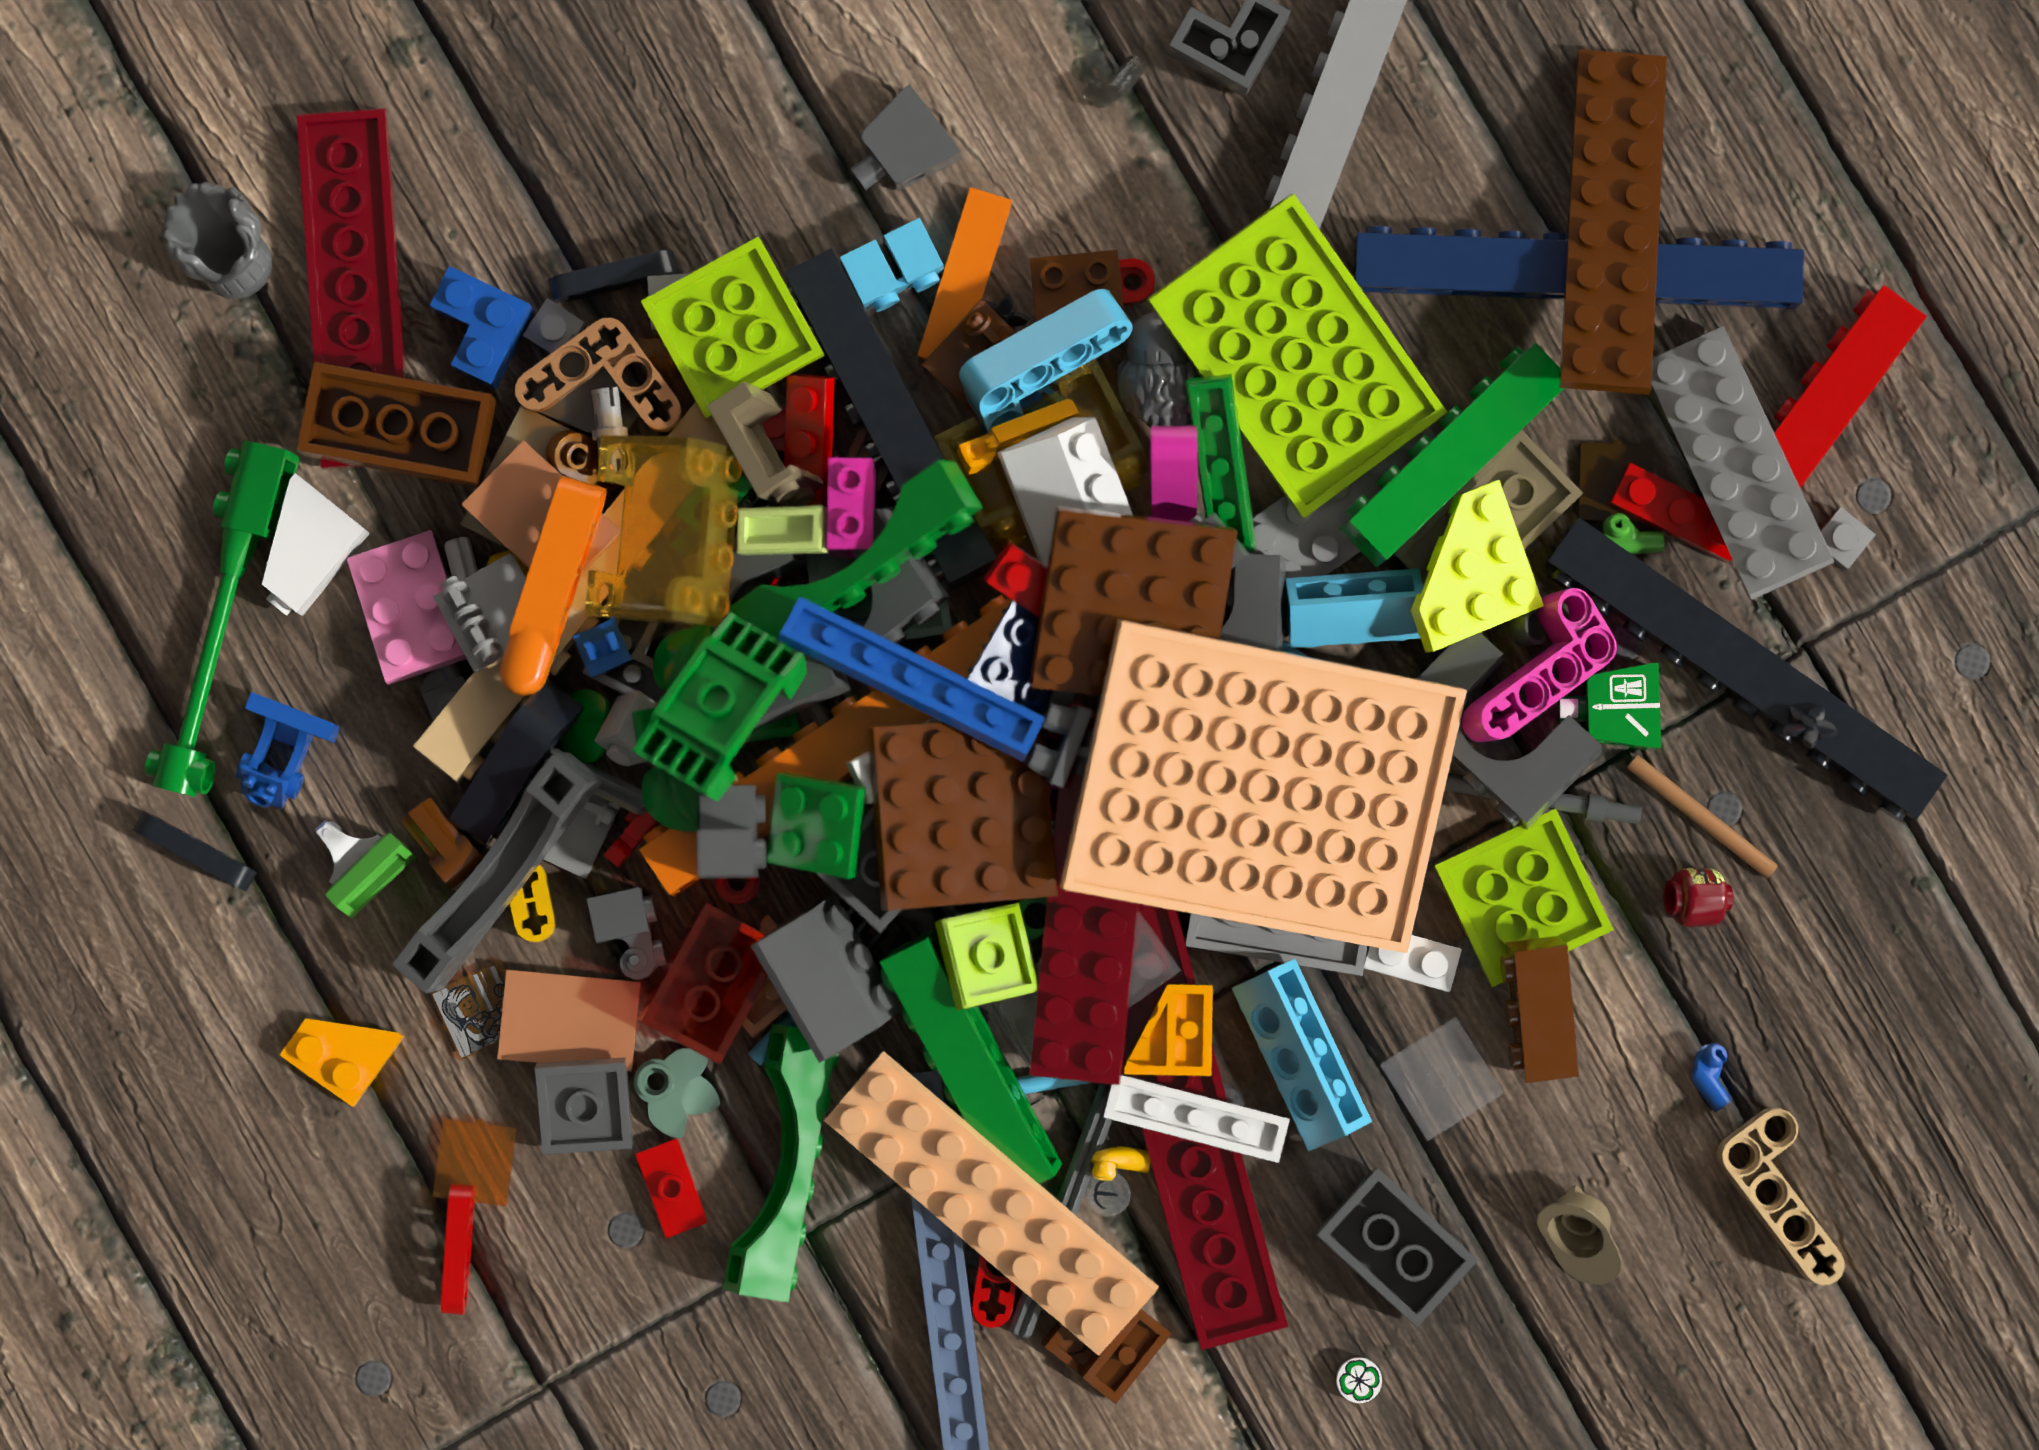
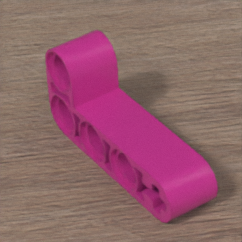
M1151 426L1152 518L1189 522L1197 515V426Z
M1571 588L1550 593L1542 598L1544 606L1537 609L1538 618L1553 644L1467 707L1462 716V727L1469 739L1475 742H1488L1511 736L1610 663L1617 651L1615 637L1594 602L1585 591L1579 588ZM1563 601L1569 609L1568 619L1562 613ZM1586 639L1592 646L1591 657L1585 650ZM1553 663H1555L1559 669L1558 681L1554 678L1552 674ZM1521 687L1525 690V693L1527 695V701L1525 706L1521 703L1519 698V690ZM1498 711H1500V712L1503 714V715L1495 716V717L1492 719V717H1493V716H1492V713H1493V712H1498Z

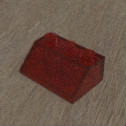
M702 900L637 1017L639 1021L720 1064L768 978L766 971L751 947L752 944L765 936V934Z

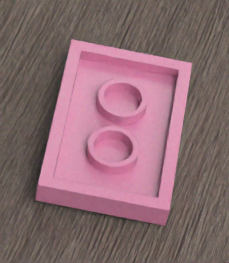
M432 530L347 558L387 685L467 659L433 598L434 595L443 591L441 583L448 579Z

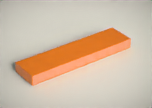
M970 187L920 345L918 358L926 360L976 303L983 298L1012 206L1011 199Z

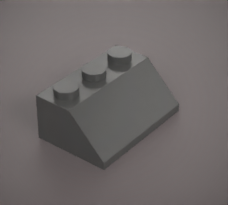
M835 894L794 913L751 945L819 1063L881 1027L902 1010L895 998L894 992L889 991L884 984L881 973L873 961L871 952L862 942L850 921L847 911L841 906Z

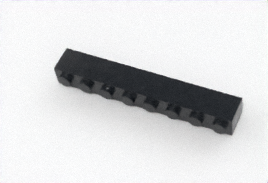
M830 248L785 271L787 288L799 310H802L809 328L829 363L822 367L827 377H835L834 390L842 386L849 399V402L843 404V407L854 428L863 425L870 438L869 441L863 443L869 457L874 461L875 467L884 464L891 478L885 481L884 484L893 502L897 505L902 486L938 460H945L835 253ZM974 514L971 515L973 522L969 526L955 534L950 535L947 532L935 540L937 547L930 552L932 557L925 560L939 582L945 580L950 591L987 573L997 560Z

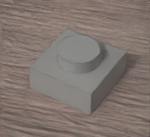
M547 298L523 336L551 354L564 345L572 334L578 335L586 324Z
M1842 507L1836 510L1821 529L1822 536L1834 562L1845 571L1850 568L1876 535Z

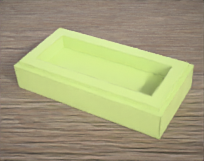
M825 506L738 508L737 553L740 555L827 553L828 508Z

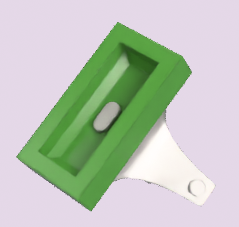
M323 821L315 829L329 849L334 862L333 874L329 881L332 885L325 895L335 907L351 919L416 858L413 852L392 833L382 837L376 835L367 839L354 838L342 833V828L334 821Z

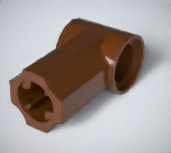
M429 797L412 809L401 822L417 844L430 857L428 862L436 873L454 891L466 881L483 860L484 856L464 833H460L448 821L449 818L433 798Z

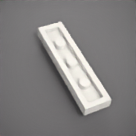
M1123 1075L1121 1076L1120 1085H1111L1103 1116L1104 1118L1279 1163L1290 1120Z

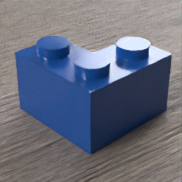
M449 266L430 307L436 314L468 328L451 366L457 373L493 390H497L535 311L529 303Z

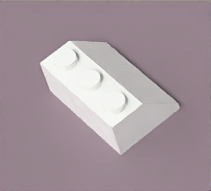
M1072 417L997 453L1038 560L1046 566L1048 565L1057 506L1133 515L1096 417Z

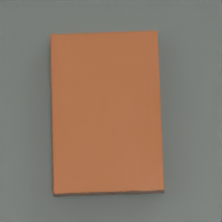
M523 440L461 505L530 569L557 484L562 475ZM603 513L601 514L582 574L622 534L621 530Z
M506 970L497 1059L549 1063L626 1057L627 1071L632 1072L641 982Z

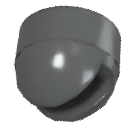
M1537 610L1511 619L1508 632L1510 637L1518 645H1539L1547 638V633L1540 624Z

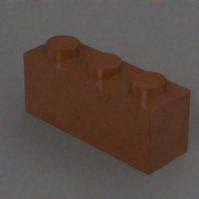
M1559 936L1505 942L1507 956L1500 958V969L1504 984L1509 983L1510 1000L1504 1001V1014L1507 1026L1513 1027L1514 1043L1508 1044V1058L1511 1070H1517L1518 1075L1525 1083L1579 1077L1568 945Z

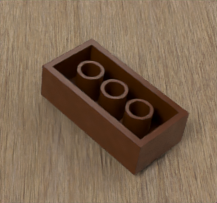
M314 362L297 451L305 457L478 488L482 480L496 400L492 394Z

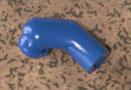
M1718 1043L1704 1045L1695 1055L1691 1074L1693 1084L1714 1112L1719 1111L1732 1101V1097L1719 1081L1722 1065L1727 1061L1728 1056L1725 1048Z

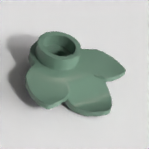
M691 1048L679 1049L665 1060H648L639 1066L634 1075L636 1093L641 1099L648 1102L650 1121L657 1129L671 1137L682 1138L684 1136L687 1114L707 1113L720 1105L715 1088L708 1080L700 1076L705 1070L709 1057L698 1050ZM653 1073H660L665 1079V1084L660 1090H653L648 1084V1078Z

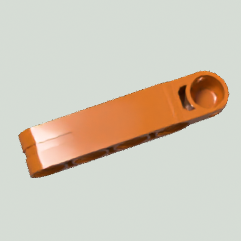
M562 476L557 484L512 621L509 640L500 665L499 674L502 683L510 692L516 695L527 696L534 694L543 687L547 680L602 514L607 493L605 488L566 476Z

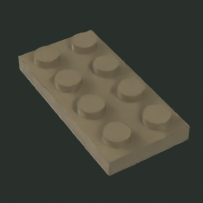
M1521 430L1454 496L1488 482L1500 480L1525 550L1583 492ZM1454 496L1393 554L1406 569L1419 568L1423 587L1429 571L1426 569L1438 537L1443 536L1451 516L1448 511Z

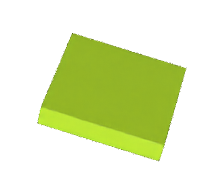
M1019 903L935 922L956 1011L1038 992L1039 983Z

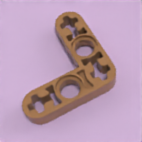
M602 318L594 322L523 373L515 385V395L518 402L526 410L543 412L606 369L651 430L657 432L670 431L675 428L682 417V408L677 397L626 327L614 318ZM607 328L609 332L618 330L621 334L616 338L617 348L611 350L607 345L603 346L595 352L601 360L593 364L590 354L580 344L588 340L592 348L602 340L599 334L602 329ZM569 353L580 354L585 360L584 371L577 377H567L561 373V359ZM631 363L643 364L648 371L646 382L639 387L627 386L622 379L624 368ZM551 366L556 378L565 386L557 391L555 384L552 383L543 390L546 397L543 401L538 402L535 398L527 401L524 397L529 392L526 385L532 380L538 385L548 380L550 377L544 370ZM656 382L659 383L661 389L655 390L653 393L660 403L664 405L671 402L673 404V407L668 411L671 418L666 422H663L661 418L650 419L649 416L654 412V409L646 397L640 404L635 400V397L648 393Z

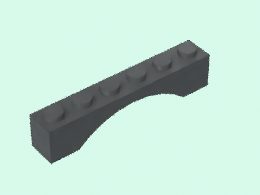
M571 753L552 754L526 788L513 816L483 860L452 897L416 932L392 965L424 993L444 989L603 780Z

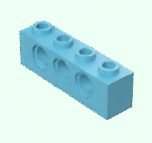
M1292 959L1232 988L1240 1009L1250 1026L1258 1047L1267 1062L1278 1090L1283 1096L1308 1151L1344 1137L1372 1122L1296 959Z

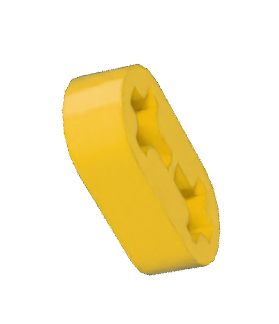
M539 864L534 873L537 872L538 880L531 883L533 897L526 898L525 889L522 886L510 902L516 931L523 939L530 942L547 940L556 928V916L547 874L544 867ZM535 902L538 915L547 917L548 924L541 926V934L534 935L532 929H525L523 926V921L530 918L529 903Z

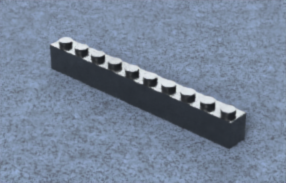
M1578 518L1572 524L1544 564V566L1551 570L1548 576L1564 589H1571L1574 586L1585 591L1594 602L1600 614L1607 617L1612 612L1625 622L1622 629L1641 642L1649 638L1662 647L1658 653L1665 660L1679 668L1685 663L1698 673L1695 679L1705 688L1716 694L1722 689L1735 698L1732 705L1738 711L1751 719H1755L1758 714L1772 724L1769 731L1778 739L1789 745L1795 740L1809 750L1805 756L1811 762L1826 771L1832 766L1845 775L1842 782L1861 796H1865L1867 792L1871 793L1882 801L1879 808L1899 822H1902L1904 818L1909 821L1918 819L1948 776L1945 772L1581 518ZM1790 706L1803 711L1806 715H1808L1812 708L1824 706V720L1831 722L1837 728V735L1829 739H1818L1812 749L1803 745L1802 735L1794 737L1782 735L1783 729L1787 725L1794 723L1789 715Z

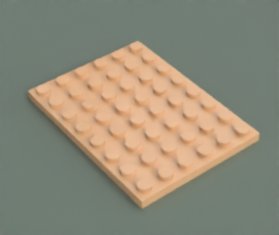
M1118 619L1060 887L1065 890L1408 953L1467 690L1460 687Z

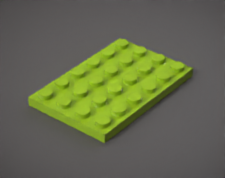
M1294 193L1286 196L1146 299L1201 377L1232 374L1240 432L1301 518L1307 517L1448 413Z

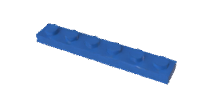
M799 597L778 638L779 641L784 642L786 645L1023 762L1045 720V717L802 597Z

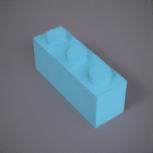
M1419 568L1285 578L1286 624L1291 648H1314L1338 644L1356 645L1365 642L1405 641L1420 638L1411 613L1415 597L1423 589Z

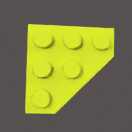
M1500 480L1491 481L1458 494L1452 500L1448 511L1451 516L1443 536L1438 537L1426 569L1429 571L1422 592L1416 595L1411 608V613L1426 653L1439 650L1544 606Z

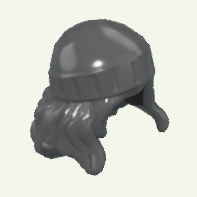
M202 182L200 184L194 183L188 187L185 193H177L174 196L175 205L167 207L166 221L163 224L165 232L162 238L166 242L164 249L167 252V257L177 264L187 277L203 280L216 295L225 299H244L259 291L271 275L272 256L269 246L260 237V219L252 211L244 195L237 191L235 187L225 189L218 184L211 185L209 182Z
M1155 311L1141 316L1134 322L1132 332L1126 339V358L1117 368L1118 389L1116 396L1119 398L1120 403L1125 404L1126 411L1133 413L1136 419H1141L1150 428L1157 424L1159 426H1187L1191 423L1186 381L1187 379L1199 378L1201 376Z

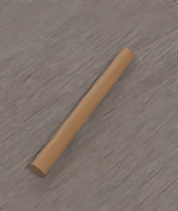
M1637 754L1626 768L1766 879L1776 870L1778 865L1641 756Z

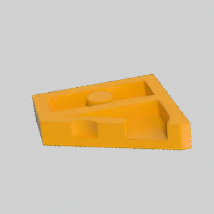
M1167 985L1124 1067V1074L1211 1076L1213 985Z
M305 1018L280 1053V1056L351 1107H355L405 1036L399 1032Z

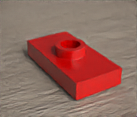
M679 1138L635 1154L666 1238L709 1223Z

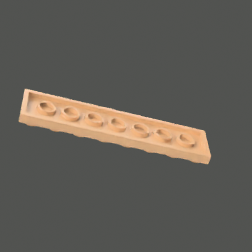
M884 1051L824 1120L1098 1356L1157 1291L1158 1285Z

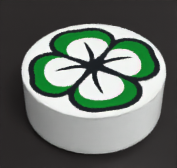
M1354 1357L1346 1360L1339 1367L1336 1375V1384L1339 1392L1347 1400L1354 1403H1365L1372 1400L1379 1393L1382 1385V1376L1380 1370L1372 1361L1363 1357Z

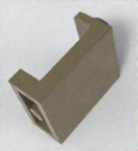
M742 382L707 405L758 497L783 507L804 506L815 498L814 492L824 486L821 478L793 465L785 468L761 425L783 411L775 395L747 382Z

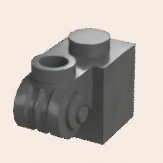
M638 887L587 899L596 943L600 944L618 939L628 943L630 949L620 959L621 970L627 977L643 980L650 977L659 966L667 965L662 939L653 940L650 922L658 921L652 895L644 896L643 888Z

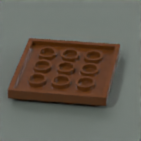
M1057 506L1029 685L1032 688L1102 696L1118 619L1220 640L1237 530L1232 527Z
M944 722L867 728L881 910L1058 896L1049 783L1043 781L1045 776L1025 766L1028 754L1023 762ZM1044 727L1040 728L1033 744L1046 747Z

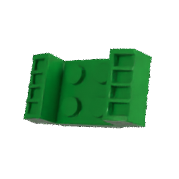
M730 612L715 632L703 640L652 712L650 722L632 752L717 802L736 778L729 766L730 761L775 697L779 694L791 700L807 675L804 654Z

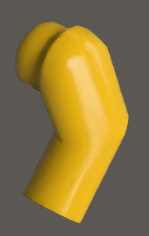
M1116 1146L1097 1151L1091 1159V1163L1094 1164L1091 1172L1092 1176L1097 1180L1111 1181L1116 1175V1168L1148 1173L1151 1162L1148 1150Z

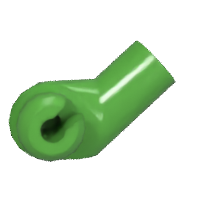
M1616 513L1606 518L1603 525L1605 536L1629 553L1664 552V534L1662 530L1640 532L1631 523L1630 519L1622 513Z

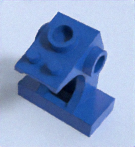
M251 692L245 709L265 716V723L254 754L246 752L243 754L236 771V778L241 779V794L245 795L253 804L261 807H270L272 805L283 809L287 798L295 800L302 787L304 775L299 773L313 735L335 743L340 726ZM274 739L295 747L284 772L264 764Z

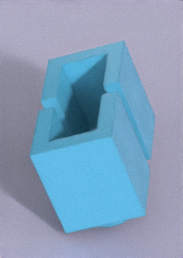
M920 218L884 235L885 243L902 275L897 280L876 239L840 257L841 264L865 311L872 307L875 308L876 312L885 310L900 301L898 294L901 291L914 287L916 292H920L940 281L938 275L944 272V265Z

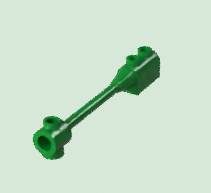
M243 440L240 450L231 448L226 456L225 473L233 475L229 493L220 491L215 498L213 506L214 516L222 518L220 525L222 528L221 578L177 745L163 743L161 752L152 750L145 763L146 776L154 777L153 787L196 797L197 793L205 795L212 787L216 772L214 760L207 759V754L194 751L239 578H242L259 539L274 540L289 480L297 472L300 456L286 449Z

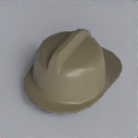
M1576 1185L1570 1187L1567 1193L1560 1197L1556 1203L1545 1206L1538 1213L1537 1225L1541 1234L1546 1239L1557 1262L1570 1276L1589 1285H1604L1614 1281L1620 1274L1622 1259L1619 1249L1610 1234L1611 1216L1607 1206L1599 1199L1584 1194L1581 1188Z

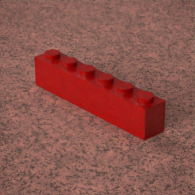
M1886 285L1880 287L1875 294L1870 290L1864 293L1852 310L1858 317L1850 328L1847 329L1843 325L1839 327L1826 345L1832 351L1822 365L1816 360L1800 380V383L1806 386L1796 400L1789 396L1773 417L1779 421L1773 432L1800 488L1927 317Z

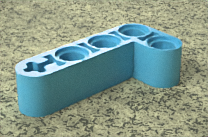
M1097 289L968 360L959 372V379L967 401L989 434L992 427L1023 416L1019 400L1117 347L1130 336L1133 325L1109 290Z

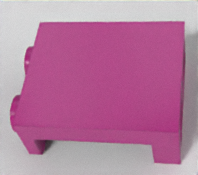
M828 458L827 550L830 558L856 559L851 550H868L873 544V509H876V468H874V461L871 458Z

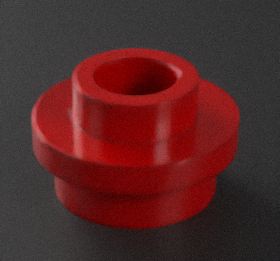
M758 873V878H746V886L739 891L731 888L730 879H715L717 892L725 901L732 904H744L752 900L758 893L760 876Z

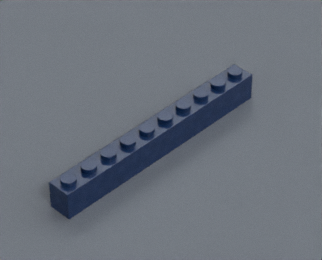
M1368 226L1365 227V233H1357L1355 238L1353 278L1364 293L1564 300L1567 234L1544 233L1543 239H1525L1524 232L1501 231L1499 232V238L1481 237V231L1459 229L1454 231V236H1437L1436 229L1411 228L1410 234H1392L1391 227ZM1678 238L1676 239V245L1659 244L1658 240L1655 304L1796 309L1803 303L1804 249H1792V243L1786 241H1769L1765 243V248L1748 247V241L1738 239L1722 240L1721 246H1703V239Z

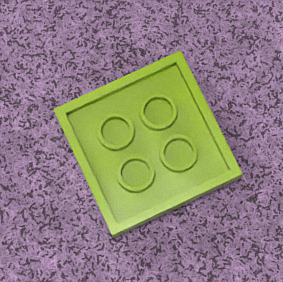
M759 236L641 301L706 420L713 417L707 405L742 382H747L763 390L824 356L822 349Z
M1557 809L1541 815L1528 830L1521 824L1433 866L1490 987L1503 983L1500 958L1507 956L1505 942L1559 936L1568 945L1569 952L1614 930Z

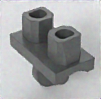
M1048 704L1043 714L1045 720L1041 727L1061 735L1055 750L1034 743L1028 754L1025 766L1045 776L1043 781L1064 788L1074 758L1078 755L1072 772L1084 776L1094 732L1088 730L1083 745H1079L1092 711L1076 705H1071V708Z

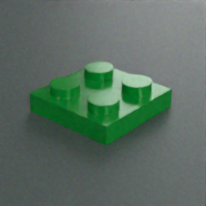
M788 772L777 773L767 863L846 879L856 877L866 787Z

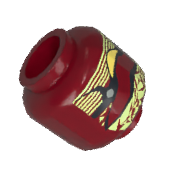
M1711 868L1681 869L1674 874L1671 880L1666 882L1663 891V903L1666 913L1672 916L1677 924L1684 927H1713L1720 924L1725 917L1726 911L1731 910L1734 901L1731 885L1726 884L1724 877L1719 871Z

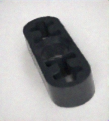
M665 250L559 274L549 278L548 284L552 301L554 303H561L648 283L647 276L678 274L674 252L672 250Z
M143 810L133 828V831L243 891L247 892L257 874V871L147 811Z

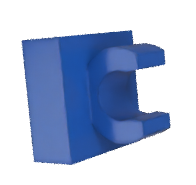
M614 618L573 636L592 679L633 661Z

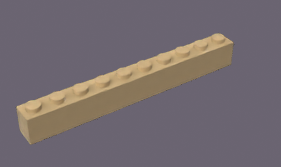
M697 402L694 403L604 513L621 530L622 534L581 575L549 671L554 676H557L572 657L567 651L575 643L573 636L599 625L600 620L596 618L597 614L606 603L613 607L622 598L629 587L624 581L634 569L641 573L649 565L657 553L652 547L660 537L665 535L667 538H670L680 527L683 520L676 515L679 508L716 461L721 457L730 465L736 458L714 417L706 420ZM503 658L476 673L474 672L413 746L417 752L457 784L464 777L471 781L477 775L486 760L482 755L493 742L497 743L515 713L533 695H516L505 687L499 674Z

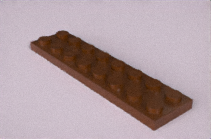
M1579 49L1577 54L1559 388L1649 395L1651 391L1667 56Z

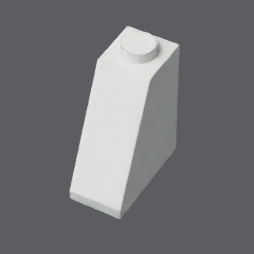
M296 473L289 480L262 585L271 592L266 599L281 612L288 615L293 609L296 613L303 616L345 565L347 558L354 554L370 533Z

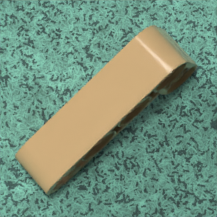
M1777 1108L1765 1109L1723 1139L1716 1151L1717 1162L1799 1273L1806 1280L1819 1285L1833 1284L1839 1280L1845 1269L1842 1254L1771 1161L1796 1140L1798 1123L1795 1117L1786 1110ZM1773 1116H1779L1785 1123V1134L1778 1141H1771L1764 1132L1766 1121ZM1737 1143H1743L1750 1151L1749 1162L1742 1168L1732 1166L1728 1157L1730 1149ZM1765 1179L1772 1180L1777 1187L1776 1198L1769 1204H1762L1756 1197L1757 1185ZM1798 1215L1804 1223V1232L1800 1238L1789 1240L1783 1232L1784 1222L1789 1217ZM1817 1238L1818 1242L1812 1243ZM1810 1245L1816 1254L1823 1257L1829 1256L1830 1260L1826 1263L1829 1271L1826 1274L1818 1271L1813 1272L1812 1268L1817 1264L1815 1259L1809 1252L1802 1250L1798 1254L1797 1250Z

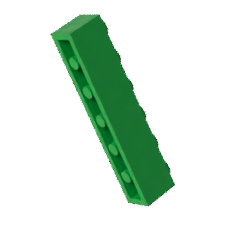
M1536 342L1525 351L1519 346L1512 350L1499 363L1504 371L1494 381L1488 375L1484 377L1468 393L1473 398V401L1461 410L1455 405L1437 422L1443 429L1432 440L1425 434L1406 452L1411 457V460L1401 470L1394 464L1375 482L1381 489L1370 500L1363 494L1344 512L1350 519L1340 530L1376 568L1392 556L1564 389L1559 388L1560 367Z
M936 928L890 950L880 961L882 980L888 990L896 992L903 1005L902 1015L905 1023L911 1031H917L924 1044V1057L932 1070L939 1071L946 1084L944 1092L951 1107L954 1110L959 1109L964 1120L1038 1184L1054 1177L1062 1162L978 1006L956 1011Z

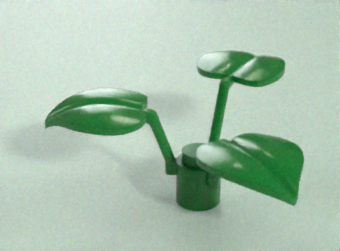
M702 624L676 631L660 642L653 660V674L658 687L663 690H669L703 640L713 634L712 625ZM581 689L570 693L569 696L585 707L584 711L557 745L561 751L571 753L584 764H591L596 762L605 751L594 740L608 716L609 702L606 696L598 691ZM658 767L650 769L645 774L642 784V797L649 814L668 828L685 832H698L700 830V792Z

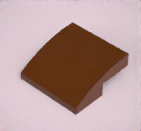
M1140 1309L1099 1356L1059 1321L1042 1340L1041 1344L1116 1404L1172 1333L1143 1309Z

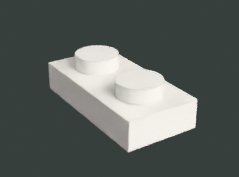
M1411 935L1408 953L1368 946L1364 969L1450 992L1462 949Z

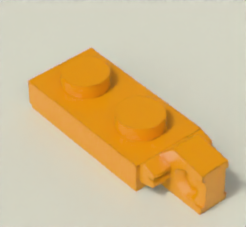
M1065 399L992 427L989 434L960 444L957 449V455L968 475L988 471L992 461L999 459L998 452L1065 420L1077 417L1079 412L1072 399Z

